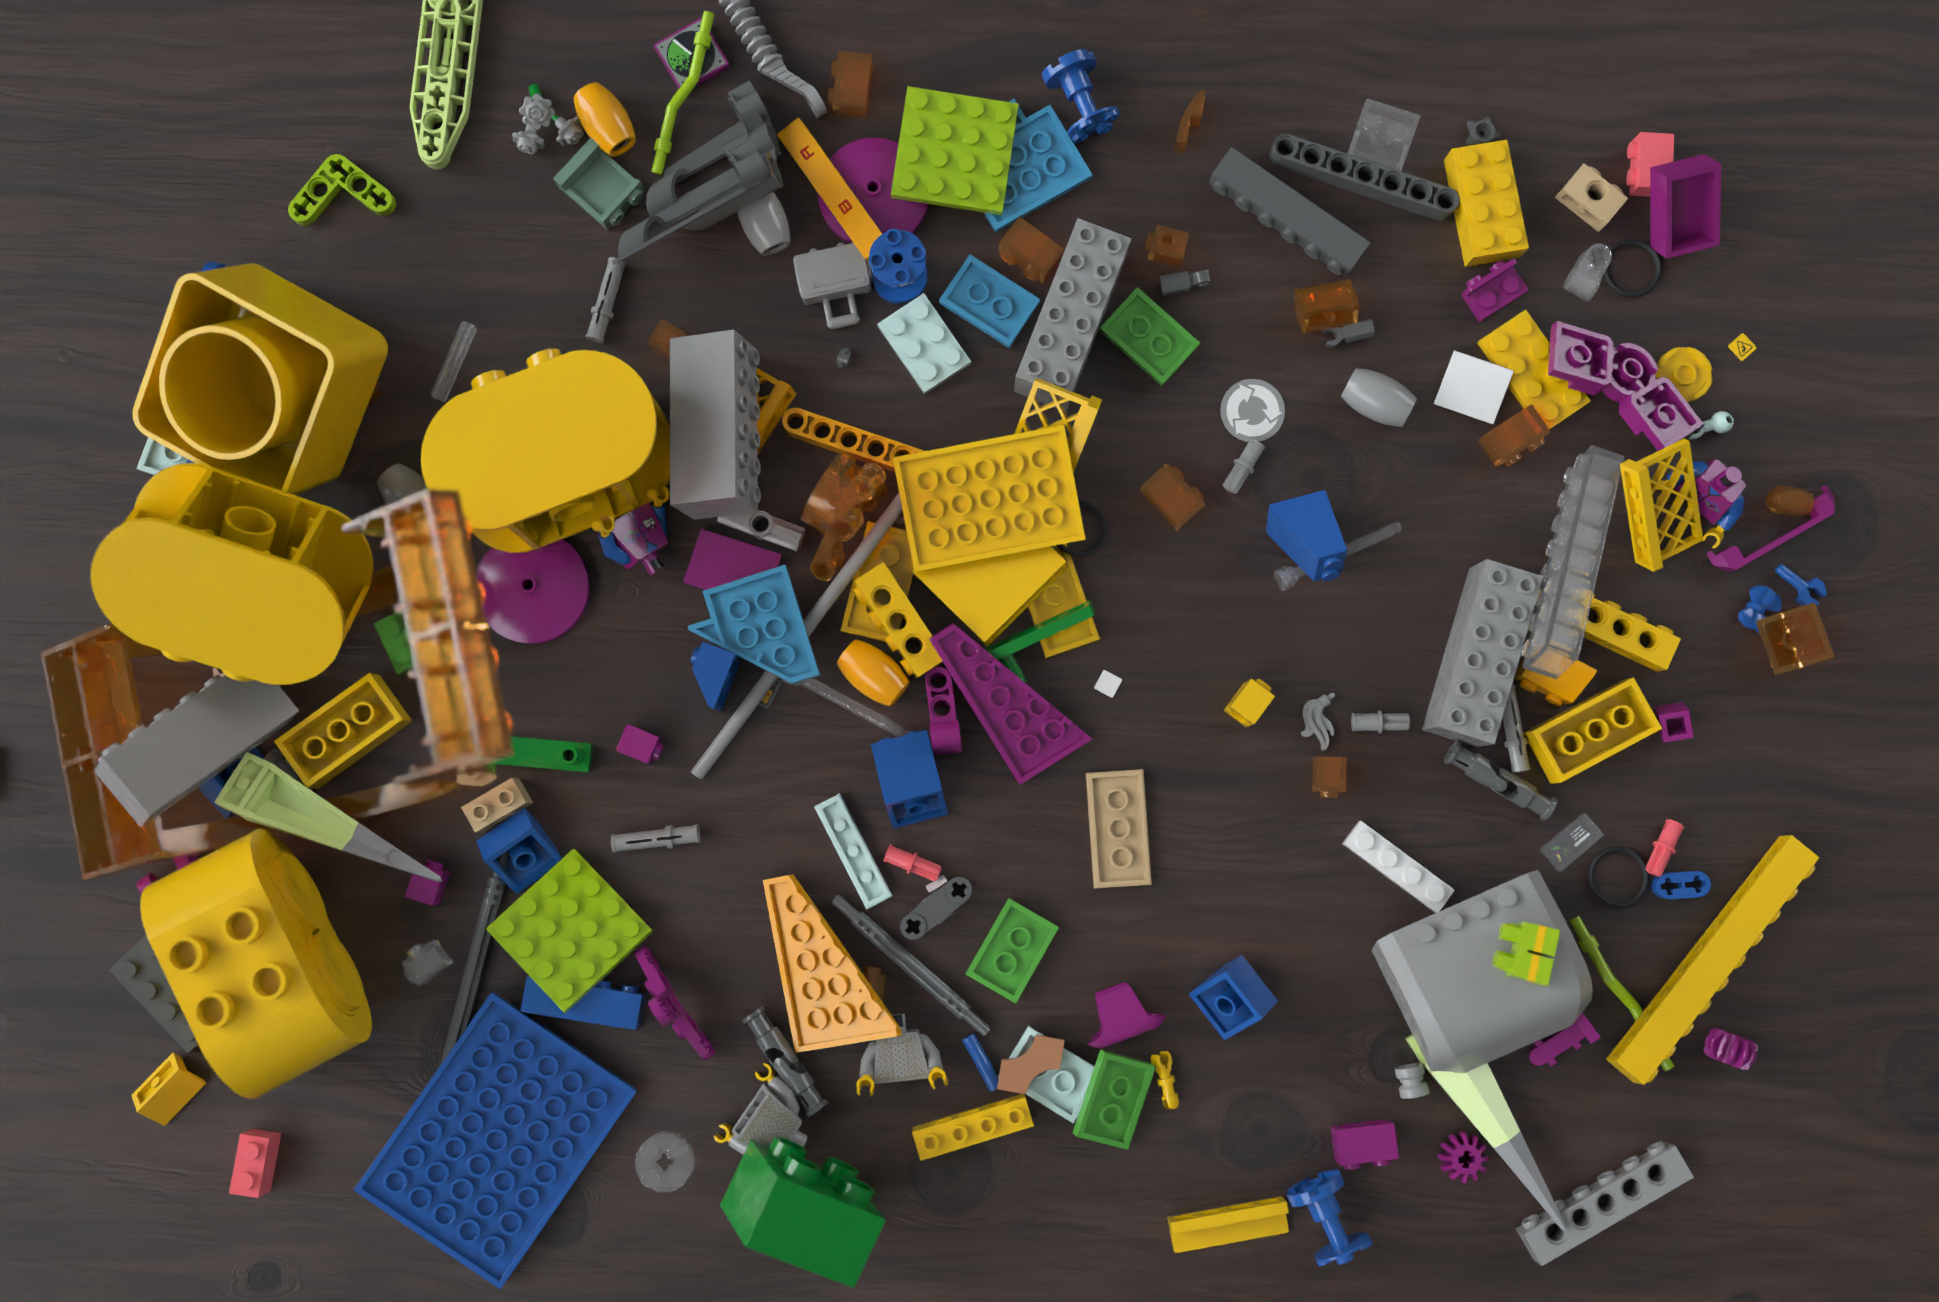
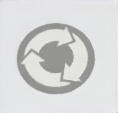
M1246 379L1237 382L1227 390L1221 402L1220 411L1224 426L1234 437L1248 442L1249 439H1254L1258 442L1269 439L1280 429L1284 421L1285 405L1280 393L1275 387L1263 380Z

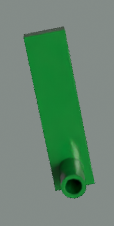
M1088 600L988 646L986 651L1023 682H1026L1013 653L1093 617L1095 609L1091 601Z
M477 733L474 762L590 773L593 744Z

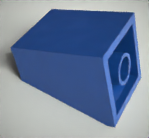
M1325 490L1269 505L1266 524L1268 536L1314 582L1319 580L1331 581L1342 574L1347 548Z
M914 730L904 736L883 738L877 743L871 744L885 806L893 829L949 814L927 730Z

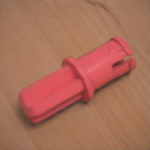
M1666 819L1658 840L1653 842L1655 848L1645 867L1649 874L1657 877L1662 876L1671 854L1676 853L1674 848L1684 829V826L1679 822Z
M891 844L883 860L907 870V874L912 872L932 881L938 879L942 868L938 864L918 857L916 852L911 854Z

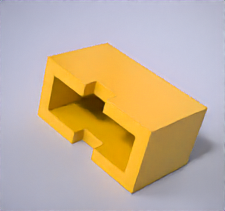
M1250 679L1242 684L1224 711L1245 727L1254 725L1275 697L1270 693L1272 688L1260 679L1256 681Z

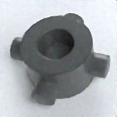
M849 348L840 349L836 360L839 368L848 367L852 356Z

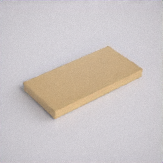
M1143 769L1086 773L1093 887L1108 888L1152 885Z

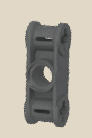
M961 876L954 877L918 903V906L901 921L900 929L903 936L910 940H917L933 927H937L971 896L972 887L970 882ZM957 882L959 885L962 883L966 884L967 887L964 889L966 895L964 897H961L959 894L955 897L952 895L951 892L954 890L953 883ZM907 920H919L921 922L918 927L920 932L911 931L909 933L906 929L909 926Z

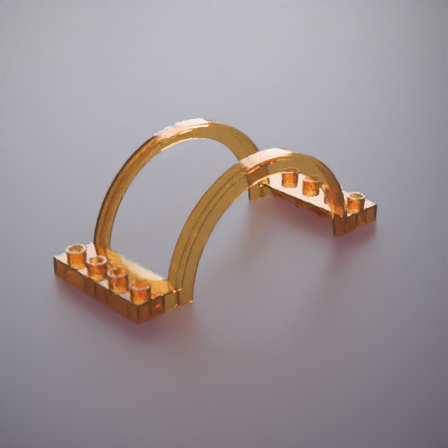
M426 489L342 525L343 533L372 534L388 537L387 540L381 542V546L390 547L393 564L372 573L370 579L372 584L356 617L402 603V605L394 607L395 612L404 613L415 667V671L408 673V678H417L429 735L428 738L421 739L422 745H431L434 760L432 764L411 766V774L395 778L393 783L324 799L357 822L425 805L484 786L497 778L494 761L514 755L510 740L512 731L511 721L508 714L504 711L496 673L498 658L495 649L490 644L483 610L484 591L482 585L477 580L469 543L471 528L468 519L463 514L459 490ZM114 624L104 625L40 652L83 881L119 875L165 860L214 852L256 829L268 830L274 837L279 839L295 836L245 820L243 817L163 830L161 817L158 815L146 825L140 827L94 771L99 764L98 759L102 756V751L115 742L122 745L129 738L128 734L143 725L131 659L164 654L159 649L143 645L131 639Z

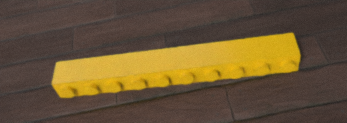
M1793 835L1779 836L1606 1060L1634 1083L1644 1085L1651 1082L1658 1074L1657 1068L1661 1062L1670 1058L1675 1052V1044L1681 1037H1685L1694 1026L1692 1022L1698 1014L1704 1013L1710 1007V999L1715 992L1722 990L1729 981L1727 977L1732 970L1737 969L1744 963L1746 959L1745 954L1749 948L1761 941L1764 935L1762 932L1766 926L1772 924L1780 916L1781 911L1779 909L1785 902L1790 901L1797 894L1798 889L1796 887L1802 880L1807 879L1814 872V864L1819 857Z

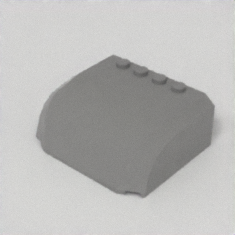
M1539 870L1526 873L1394 931L1377 940L1371 950L1430 1071L1466 1073L1568 1028L1574 1024L1592 1000L1593 987L1586 962ZM1528 922L1560 929L1555 957H1547L1554 959L1548 986L1540 987L1517 978L1505 976L1506 972L1492 966L1495 951L1511 953L1513 943L1498 939L1502 923L1517 924Z

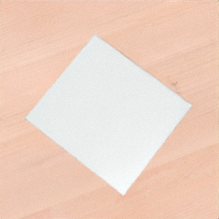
M1454 351L1434 404L1493 424L1514 371Z

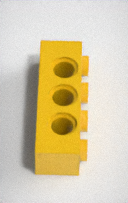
M884 562L854 580L856 588L852 590L861 604L864 602L868 604L871 612L868 613L870 619L877 628L883 627L887 633L884 640L892 652L898 650L903 658L900 664L908 676L913 674L915 678H918L942 662L928 639L932 636ZM879 590L887 592L890 597L889 603L884 606L878 605L874 601V593ZM899 614L905 619L903 629L896 630L891 627L890 617L892 615ZM915 638L920 642L921 650L919 653L911 654L906 650L905 644L908 639Z
M1579 588L1566 594L1554 624L1656 672L1668 669L1681 638L1672 635L1673 630L1662 625L1655 627L1647 623V618L1636 613L1627 614L1621 611V606L1614 602L1597 600L1594 598L1595 594L1586 589ZM1588 609L1596 613L1597 619L1595 623L1588 620ZM1615 621L1622 625L1623 632L1621 635H1617L1613 630ZM1641 634L1646 635L1649 640L1647 648L1643 647L1639 641Z
M1019 1094L914 1126L912 1133L920 1161L1027 1129L1034 1125L1025 1094Z

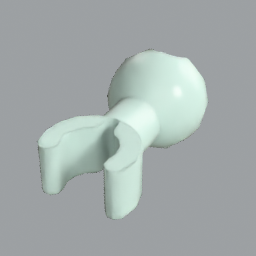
M1724 411L1715 413L1710 420L1702 421L1704 424L1701 426L1702 428L1698 430L1697 434L1689 436V439L1695 440L1701 437L1704 432L1712 430L1717 433L1729 432L1733 427L1731 414ZM1726 418H1729L1731 423H1728Z

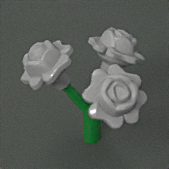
M536 84L529 86L530 97L524 98V104L519 109V113L524 115L522 121L526 124L525 131L512 133L513 142L517 143L519 151L532 155L538 149H544V140L536 132L541 128V124L545 127L549 126L550 118L555 121V126L559 128V135L556 140L562 146H565L567 143L570 145L577 144L584 135L578 116L569 120H565L562 116L558 117L554 109L550 108L551 101L542 98L539 86Z

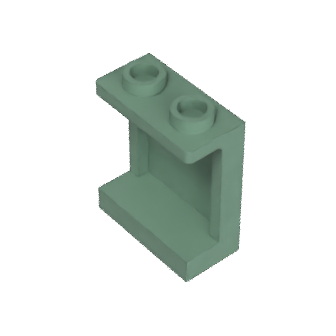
M592 138L584 144L553 178L557 186L607 230L612 226H617L623 220L628 208L631 205H637L643 198V192L645 191L642 182L638 178H633L602 151Z

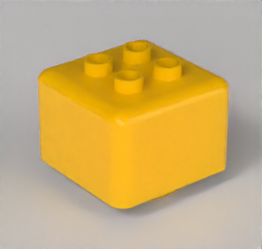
M249 263L186 274L179 278L175 285L133 407V420L142 434L196 464L210 466L296 496L332 482L340 476L388 354L387 341L378 330L261 265Z

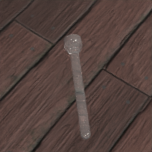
M1394 522L1346 544V557L1401 532V524ZM1283 566L1274 571L1276 581L1283 591L1294 587L1299 578L1307 575L1299 566L1295 568Z
M813 678L795 684L783 679V682L792 687L794 685L798 687L802 685L897 737L904 736L909 732L907 728Z

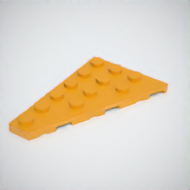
M794 874L763 880L795 1053L902 1035L901 1028Z

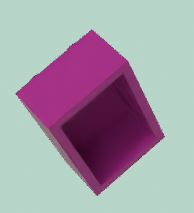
M1703 154L1650 167V231L1653 250L1667 259L1719 246L1721 163Z

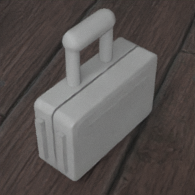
M840 242L836 247L819 251L812 248L809 253L796 255L793 258L799 292L804 304L812 305L823 302L827 327L830 329L857 324L860 317L854 295L871 291L872 273L869 262L864 259L855 244L845 245ZM847 297L851 314L833 318L830 300Z

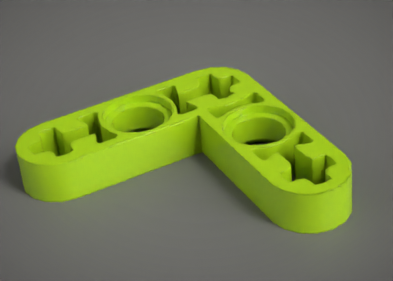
M334 154L323 162L291 201L288 212L296 223L302 226L311 225L342 188L379 216L390 215L396 207V201L386 188L340 154ZM336 164L342 166L349 173L348 177L346 178L340 172L335 171L333 167ZM357 179H365L367 181L366 188L361 192H356L353 189V184ZM321 183L326 184L328 187L327 193L321 197L315 196V187ZM373 192L381 199L385 198L387 204L385 206L379 205L371 197ZM308 196L317 203L315 206L307 200ZM300 207L308 211L306 216L300 215L298 212Z

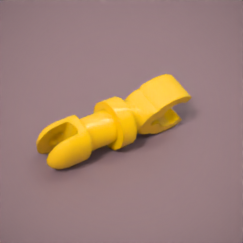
M1160 1051V1055H1151V1063L1156 1066L1155 1071L1159 1074L1157 1082L1159 1086H1162L1164 1107L1176 1109L1179 1105V1098L1173 1087L1175 1082L1174 1075L1170 1074L1172 1058L1168 1051Z

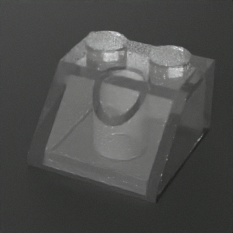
M1366 98L1347 154L1401 171L1421 115Z

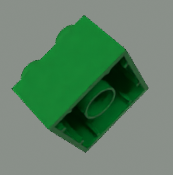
M774 1136L770 1147L750 1140L720 1204L744 1246L854 1288L886 1221L884 1216L871 1202L875 1190L866 1183L856 1179L859 1171L853 1166L839 1159L827 1156L821 1168L804 1158L807 1153L804 1147L787 1138Z

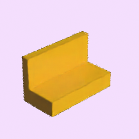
M172 1053L131 1096L137 1113L165 1126L206 1084V1081L187 1071L183 1058Z

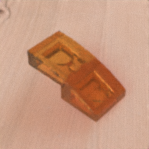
M1200 90L1188 105L1179 126L1173 151L1184 153L1188 141L1189 127L1199 128L1203 115L1205 90Z

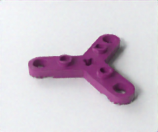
M646 945L635 951L636 958L648 979L645 981V985L651 995L654 996L653 999L648 1001V1004L657 1020L664 1027L673 1022V1029L680 1039L686 1038L703 1060L706 1061L716 1054L715 1049L712 1047L713 1045L711 1043L708 1044L710 1040H706L707 1036L702 1030H699L697 1023L678 1001L665 974L660 970L659 962H657L656 958H652L654 954Z

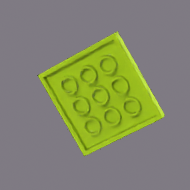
M908 86L891 198L1002 215L1019 104Z
M574 848L486 928L565 1014L653 932Z

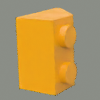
M1542 643L1528 648L1515 673L1514 679L1520 681L1519 686L1533 693L1537 690L1546 695V701L1556 706H1561L1562 704L1573 703L1595 676L1597 670L1547 643Z

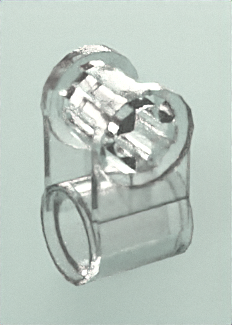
M1594 244L1584 251L1567 276L1562 289L1588 302L1597 291L1601 278L1611 262L1612 255L1610 249L1603 244Z

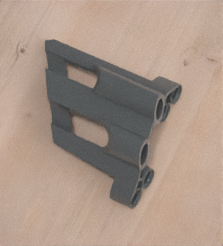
M750 80L728 92L729 95L726 96L740 122L665 169L663 178L653 183L647 193L646 204L650 217L622 234L618 246L619 257L612 261L613 265L680 228L694 231L710 228L783 187L781 173L777 165V157L782 153L781 146L771 125L768 112ZM728 157L733 168L677 199L675 184L721 158ZM700 210L699 212L695 213L694 215H692V216L686 218L685 220L679 222L678 224H676V225L670 227L669 229H667V230L661 232L660 234H658V235L652 237L651 239L647 240L648 238H650L651 236L657 234L658 232H660V231L666 229L667 227H669V226L675 224L676 222H678V221L684 219L685 217L691 215L692 213H694V212Z

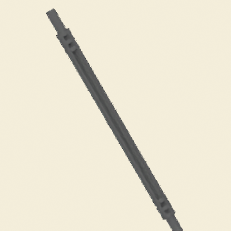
M508 851L497 857L505 870L509 860ZM494 871L492 877L488 879L441 1064L466 1030L471 1019L492 937L486 928L497 918L505 887V882Z

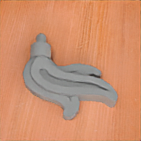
M1330 693L1327 696L1324 694L1318 699L1307 701L1303 706L1302 714L1305 730L1301 732V735L1309 737L1314 733L1320 741L1322 751L1326 750L1329 745L1327 730L1331 736L1334 735L1333 726L1324 717L1323 709L1331 704L1330 700L1335 697V693Z

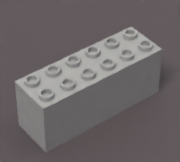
M1077 218L1015 376V393L1028 397L1035 378L1072 392L1075 391L1125 263L1132 238ZM1038 388L1035 396L1039 402L1047 404L1054 401L1050 392ZM1071 400L1062 403L1065 412Z
M735 330L670 339V505L694 520L758 512V503L761 500L757 478L761 471L760 462L757 458V447L760 446V435L757 431V420L760 418L757 393L760 390V384L756 376V366L759 365V353L755 347Z
M1489 559L1469 568L1422 727L1423 731L1474 747L1495 744L1543 576Z
M217 674L204 684L205 687L198 694L192 691L179 700L180 704L174 710L168 707L154 717L155 721L147 728L141 725L128 734L129 738L122 745L115 742L101 752L102 756L98 759L99 764L94 772L138 825L143 827L292 721L299 710L278 684H267L256 680L237 681L226 675L221 677Z

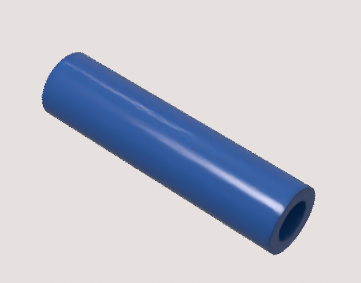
M975 1033L970 1034L962 1039L989 1091H994L997 1089L999 1077Z

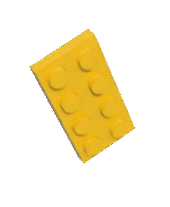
M1524 310L1477 342L1492 364L1514 371L1508 388L1541 434L1591 402L1584 392L1568 388L1567 380L1548 375L1550 343L1527 310Z

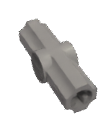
M765 511L721 516L717 519L718 523L798 552L806 532L805 528L771 516ZM759 519H766L769 521V526L767 530L757 532L754 528L755 523Z

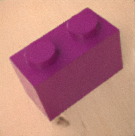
M1389 1119L1330 1126L1335 1161L1340 1166H1344V1169H1359L1362 1167V1163L1373 1162L1374 1166H1384L1391 1164L1393 1159H1399L1395 1126Z

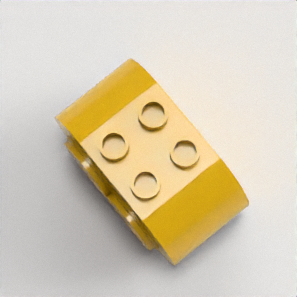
M546 349L531 355L526 361L528 368L506 376V373L502 370H493L475 377L471 381L473 390L457 395L447 402L432 419L424 436L421 451L422 473L427 488L438 506L451 518L467 526L476 537L490 547L508 553H523L536 550L590 529L594 521L602 522L601 515H608L615 519L628 514L648 502L652 503L653 500H650L647 496L648 489H656L658 496L661 493L658 486L667 487L670 481V423L642 378L622 360L598 351L579 350L561 355L559 349Z
M183 463L161 470L145 484L138 495L132 512L123 524L110 532L98 547L91 567V584L100 608L121 632L143 645L161 650L167 658L178 662L197 661L222 669V672L227 677L237 681L256 680L267 684L283 685L299 683L313 678L323 672L333 662L372 584L374 564L370 545L363 532L343 513L328 506L210 466Z
M256 829L145 887L141 895L140 906L148 940L202 1053L221 1080L238 1095L248 1099L258 1098L369 1039L372 1030L371 1013L356 966L345 947L339 941L327 917L323 900L313 879L292 851L276 835L265 829Z

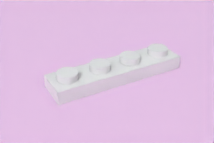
M1358 821L1342 843L1435 913L1442 909L1455 891L1362 821Z

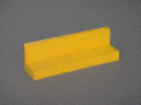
M1282 1196L1167 1217L1175 1253L1289 1232L1286 1214L1289 1213L1287 1201Z

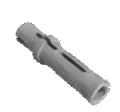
M613 257L608 259V265L596 305L592 307L590 312L592 319L586 339L596 343L604 342L603 339L608 322L613 319L612 308L624 268L626 267V262L624 261L613 265L612 261L616 259Z
M1515 685L1511 686L1502 717L1507 740L1504 742L1505 748L1508 747L1512 773L1531 770L1526 750L1528 739L1524 738Z
M698 824L676 828L668 825L665 826V829L611 835L613 853L667 846L669 849L679 844L700 842Z

